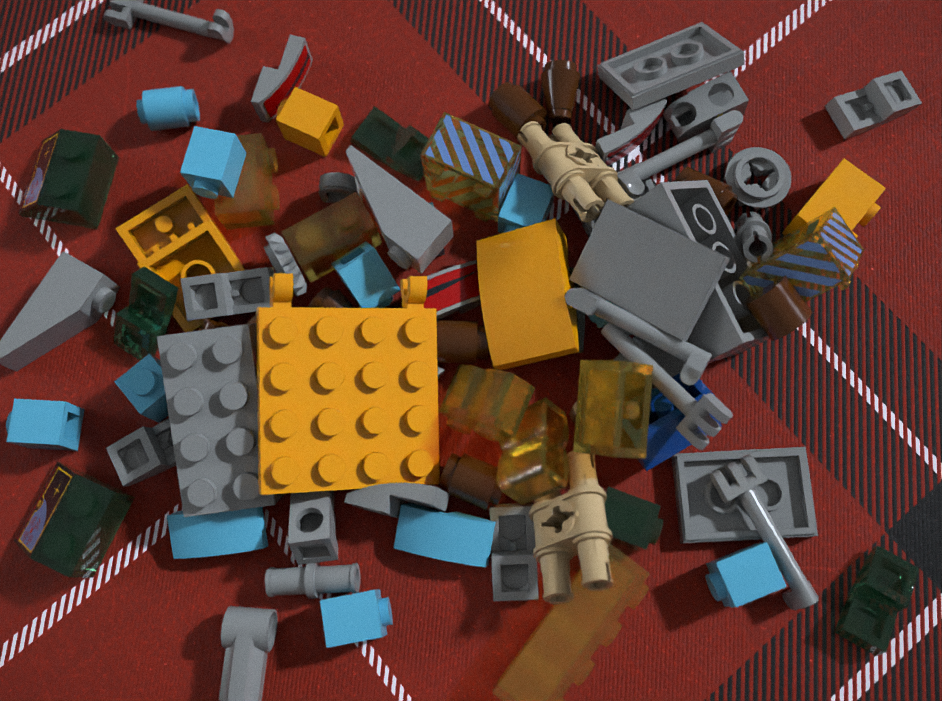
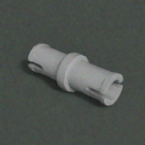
M750 212V218H747L746 213H743L736 222V235L743 247V253L752 262H757V256L760 255L763 262L773 252L771 230L758 213Z
M319 562L306 564V567H269L265 575L266 594L268 597L306 594L308 599L319 598L322 593H358L360 590V568L358 563H353L352 565L320 566Z

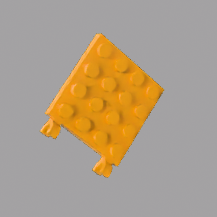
M274 273L273 276L269 277L270 307L256 308L258 492L260 495L362 489L385 483L439 484L436 309L424 308L427 295V276H409L408 279L400 280L402 308L291 307L293 274Z

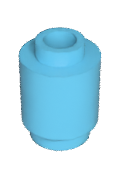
M183 86L144 90L142 92V99L136 101L140 122L142 124L147 123L151 131L189 127L191 122L200 121L199 105L194 89L185 90Z

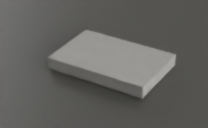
M700 22L599 63L597 68L599 78L633 110H636L743 66L745 62L744 51L703 22Z
M607 199L569 280L674 337L687 341L730 258Z
M806 447L678 453L673 455L671 459L680 544L762 539L738 496L730 501L723 502L710 479L711 473L720 470L728 484H731L732 481L726 472L725 466L732 462H735L744 476H747L748 474L740 460L741 457L747 454H751L755 458L767 479L766 482L754 487L781 536L783 538L818 536Z

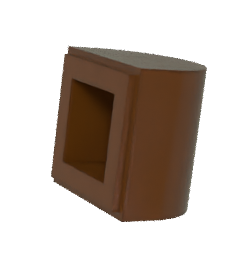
M786 275L751 295L744 302L745 306L772 341L780 339L796 330L812 314V310Z

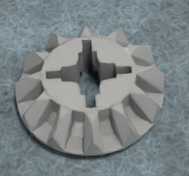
M761 147L747 148L735 154L729 161L723 180H726V184L732 186V192L738 196L739 206L747 205L754 207L755 211L766 207L773 208L789 192L792 180L790 169L785 160L776 152ZM751 172L756 177L770 174L763 182L762 188L757 183L752 185L745 184L749 180Z
M276 233L266 236L268 245L263 248L276 273L293 274V292L296 297L306 293L307 284L283 237Z

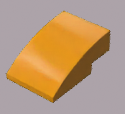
M188 184L115 228L139 262L137 264L144 275L147 277V273H150L174 289L169 311L184 332H192L203 325L205 319L187 321L180 278L246 270L196 193L192 191Z
M556 218L478 240L477 269L480 301L488 347L495 370L500 371L579 352L576 308L568 305L565 301L566 292L569 289L575 288V283L569 280L571 274L569 273L567 238Z

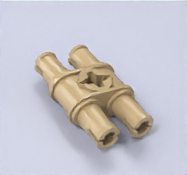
M530 121L520 129L523 134L518 133L517 140L533 158L534 170L546 178L552 187L553 194L557 198L570 203L583 222H590L596 219L601 214L598 209L604 208L607 199L626 208L635 202L618 183L617 172L614 168L607 166L603 162L593 144L581 141L569 124L561 123L552 130L554 135L549 137L536 121Z
M576 449L566 455L570 489L563 495L560 494L559 471L557 468H554L552 465H540L531 470L534 504L529 511V517L534 524L536 547L533 549V556L541 567L544 589L543 600L545 602L549 601L551 604H563L574 599L569 561L576 555H579L582 587L584 589L602 591L613 586L608 546L611 544L613 535L607 526L604 506L607 496L603 488L598 485L594 453H590L587 449Z

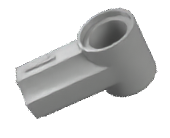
M229 606L227 608L221 628V644L226 650L219 700L262 701L268 652L273 648L277 632L278 617L275 609Z

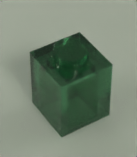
M607 487L604 490L607 496L604 506L607 526L613 535L611 541L638 551L647 550L649 543L655 545L663 526V519L658 518L661 506L612 487Z

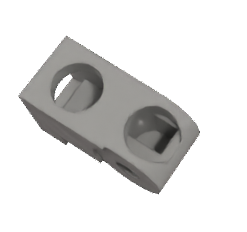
M728 71L674 101L664 110L663 117L678 142L682 143L708 130L713 119L727 112L737 110L744 116L749 99L732 72Z
M334 491L291 493L288 545L298 565L338 560Z

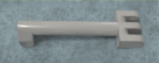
M111 0L109 5L114 10L107 9L103 16L108 23L127 29H132L136 18L229 43L234 35L232 19L226 11L221 9L215 10L213 15L214 22L148 5L143 3L144 0Z
M732 110L713 119L708 130L617 174L618 183L627 195L636 201L642 196L645 189L642 180L707 148L712 153L730 144L743 121L742 113Z
M584 287L569 289L565 294V301L568 305L589 316L596 315L685 361L686 363L680 373V379L686 385H694L701 378L712 357V354L674 337L636 315L606 301V299Z
M610 322L602 329L601 334L685 415V418L676 429L694 447L703 450L710 442L703 432L711 437H715L721 430L720 425L709 414L719 422L726 424L733 416L732 412L712 393L705 394L699 401H696L628 336L631 333Z
M747 454L740 459L748 474L747 476H744L735 462L725 466L726 472L732 481L731 484H728L720 470L711 473L710 479L723 502L730 501L738 496L763 542L768 543L778 568L790 587L789 590L782 593L788 607L791 610H798L818 602L819 597L810 581H807L754 487L767 481L755 458L751 454Z

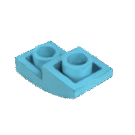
M412 503L401 504L394 548L438 560L486 567L489 564L496 522L458 511L446 513Z
M263 507L184 517L183 511L167 515L173 559L235 554L268 547Z

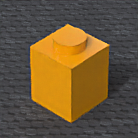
M297 87L294 88L288 99H284L281 102L277 111L276 122L286 140L324 157L329 153L344 126L338 105Z

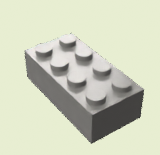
M708 180L661 182L627 207L730 258L687 342L712 354L709 363L745 352L770 339L744 304L746 299L754 294L755 290L754 286L750 285L751 292L749 291L743 275L747 272V276H751L750 267L755 278H758L751 262L745 257L743 247ZM758 286V290H759V291L764 288V287Z
M256 323L157 336L184 517L275 505L284 494L260 495L258 492Z

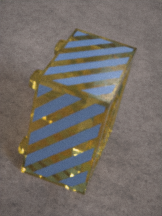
M444 112L421 152L426 188L430 191L431 197L440 202H443L446 198L474 211L475 217L484 222H488L489 219L498 222V215L516 173L520 174L522 146Z
M836 207L773 242L771 256L763 262L761 256H757V262L751 261L739 279L750 295H753L786 275L804 301L807 302L836 286H839L841 290L848 288L851 283L849 279L854 270L858 269L859 260L864 249Z

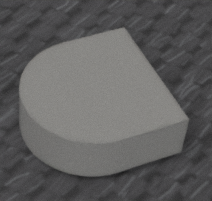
M339 172L325 173L320 176L318 193L323 202L362 203L363 193L356 177Z

